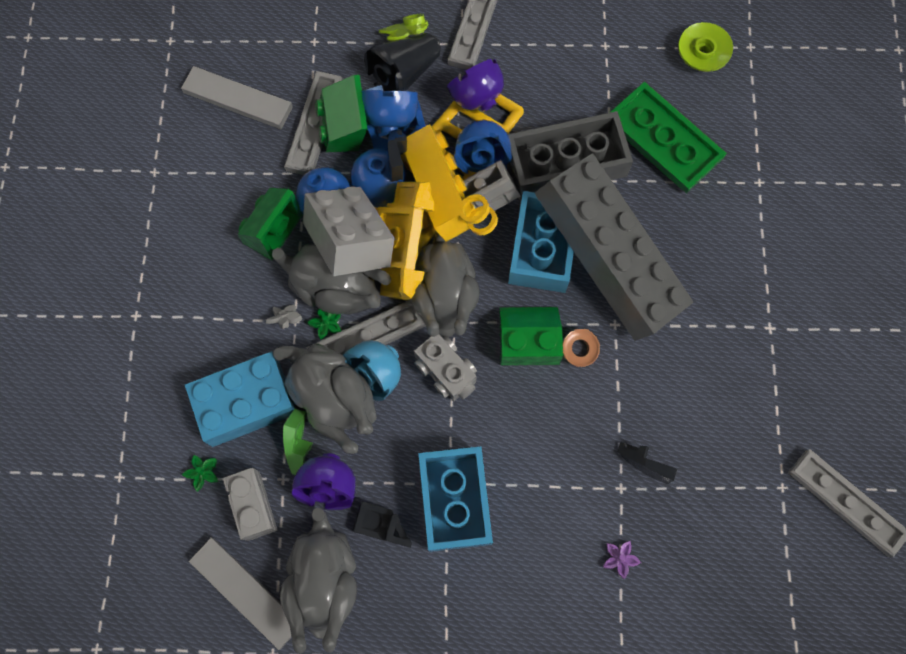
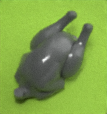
M435 230L433 244H428L421 248L415 264V270L424 272V276L411 298V303L415 311L422 316L430 336L435 337L440 334L442 337H452L454 333L463 335L466 332L469 315L476 308L479 301L480 288L475 279L476 272L464 247L458 243H451L450 240L445 242Z
M306 244L295 257L286 255L281 248H276L272 252L274 260L289 275L288 288L308 306L317 305L320 310L330 314H355L370 308L379 307L381 296L376 288L375 280L383 285L390 284L392 280L391 276L381 269L333 276L315 244Z
M314 344L308 349L294 346H280L276 348L273 352L275 359H289L293 364L288 371L284 386L295 404L306 410L310 425L320 434L333 439L344 453H357L358 445L346 435L344 429L351 430L356 427L358 434L370 435L373 432L372 424L377 418L371 388L365 378L345 362L342 354L323 345Z
M316 508L312 511L311 515L314 520L310 532L297 536L286 564V571L289 576L285 578L280 589L281 606L290 626L293 649L298 654L304 653L307 647L304 627L308 628L316 638L323 639L322 646L326 652H333L336 648L341 627L351 613L357 597V582L351 575L357 566L345 534L335 532L332 529L326 512L321 508Z

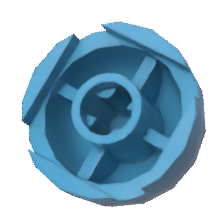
M367 340L356 344L343 354L344 358H346L345 362L363 376L370 385L374 400H384L397 387L401 377V367L398 360L399 355L392 346Z

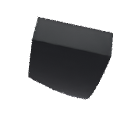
M401 129L392 130L388 138V164L392 182L403 180V162L400 153L407 152V137L405 134H402Z
M623 442L619 443L617 452L636 469L665 484L674 481L677 469L647 459L649 447L640 445L637 448Z
M361 501L352 532L409 548L412 545L396 513L394 514L391 509Z

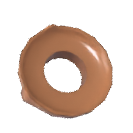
M576 329L565 336L563 340V355L570 364L576 367H586L598 358L600 353L599 341L588 329ZM576 340L584 341L587 345V353L583 357L576 356L572 351V345Z

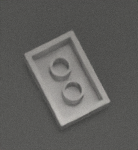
M347 187L331 191L320 190L305 194L303 224L333 276L391 266L394 236L361 187Z

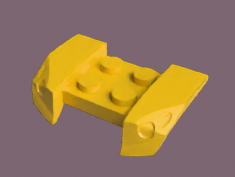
M398 182L394 203H387V207H378V214L394 236L391 266L381 268V270L386 271L391 276L392 280L388 285L381 284L380 296L409 300L413 297L416 288L423 280L424 272L415 270V264L418 257L419 238L423 225V212L434 211V200L431 196L429 182Z

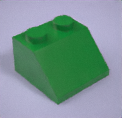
M352 75L322 88L320 99L315 101L317 117L321 116L322 126H319L320 143H325L326 153L359 151L366 134L367 122L362 100L360 75Z
M269 188L265 195H261L257 199L254 211L239 226L238 236L244 245L270 260L274 259L272 256L273 250L282 247L303 216L294 192L289 189Z
M558 307L499 308L501 365H560L563 358V337Z

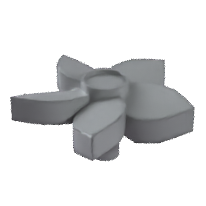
M289 305L284 310L273 307L275 316L265 319L266 324L279 322V327L284 329L289 327V323L294 324L301 321L302 317L296 312L295 305Z

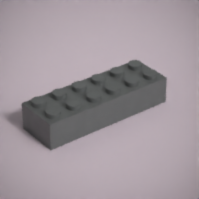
M593 153L550 180L534 193L634 341L655 334L693 303V300Z

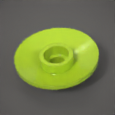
M701 22L693 24L684 30L679 39L678 50L681 58L688 66L699 71L711 72L721 69L729 62L733 54V42L730 35L720 26Z

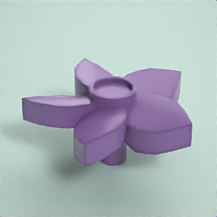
M631 542L624 543L620 550L613 544H606L607 551L612 557L606 560L603 568L613 569L617 567L618 574L625 579L629 572V567H634L641 563L636 556L629 555L631 552Z

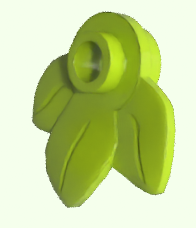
M413 14L404 17V23L379 29V33L390 34L387 36V41L393 42L404 39L409 35L423 33L429 24L428 20H425L424 14Z

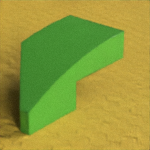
M296 408L285 422L283 428L285 456L290 471L294 475L304 464L305 457L313 444L312 442L302 440L306 411Z

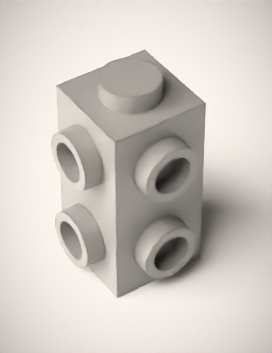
M438 334L435 337L431 336L414 350L415 358L417 359L414 364L424 376L428 374L432 376L436 381L434 387L442 397L446 398L449 396L453 401L461 397L463 400L476 389L474 384L476 383L477 376L474 373L477 370L467 358L462 360L456 354L457 347L449 337L445 336L442 338Z

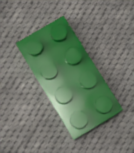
M645 81L611 111H618L626 140L686 194L719 164L727 154Z

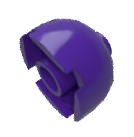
M488 59L466 70V74L461 78V81L456 77L447 85L450 95L463 109L476 110L480 108L482 112H485L497 105L495 99L503 91L504 76L496 59L493 61Z
M325 453L322 456L305 461L298 469L292 485V496L295 499L314 507L315 501L325 503L324 509L327 510L350 508L356 493V480L353 470L345 462L341 461L339 456L331 453Z

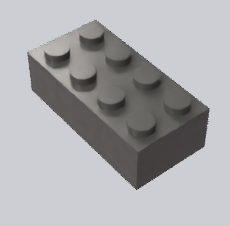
M618 111L508 134L512 152L511 162L509 161L508 163L513 181L520 193L518 200H522L523 191L537 192L550 180L592 153L611 180L627 177L633 163Z

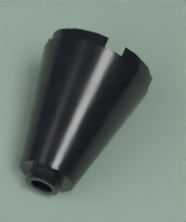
M423 33L371 47L364 54L368 76L373 74L377 81L373 85L375 87L382 85L383 91H407L440 56L441 45L435 36Z

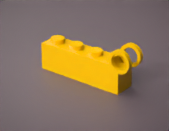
M429 124L407 136V152L404 153L415 181L430 183L431 196L434 200V211L428 212L434 229L445 242L469 229L476 235H486L492 232L498 222L497 214L489 206L484 196L473 194L465 198L463 192L467 190L461 176L459 174L456 175L454 172L458 167L451 153H446L445 151L449 145L442 132L436 133ZM480 201L483 203V206L475 209L473 202ZM489 213L491 214L492 218L488 226L481 229L474 227V224L482 222Z

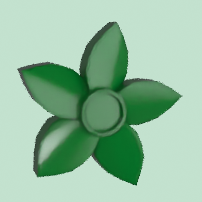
M318 309L319 318H314L307 322L309 326L319 328L318 335L320 340L327 335L328 330L333 334L341 332L340 326L337 323L340 320L341 314H328Z
M194 455L191 461L194 468L188 469L182 474L187 479H194L193 485L198 492L203 487L205 480L209 483L219 482L217 476L212 472L216 467L217 459L210 458L203 462L201 458Z

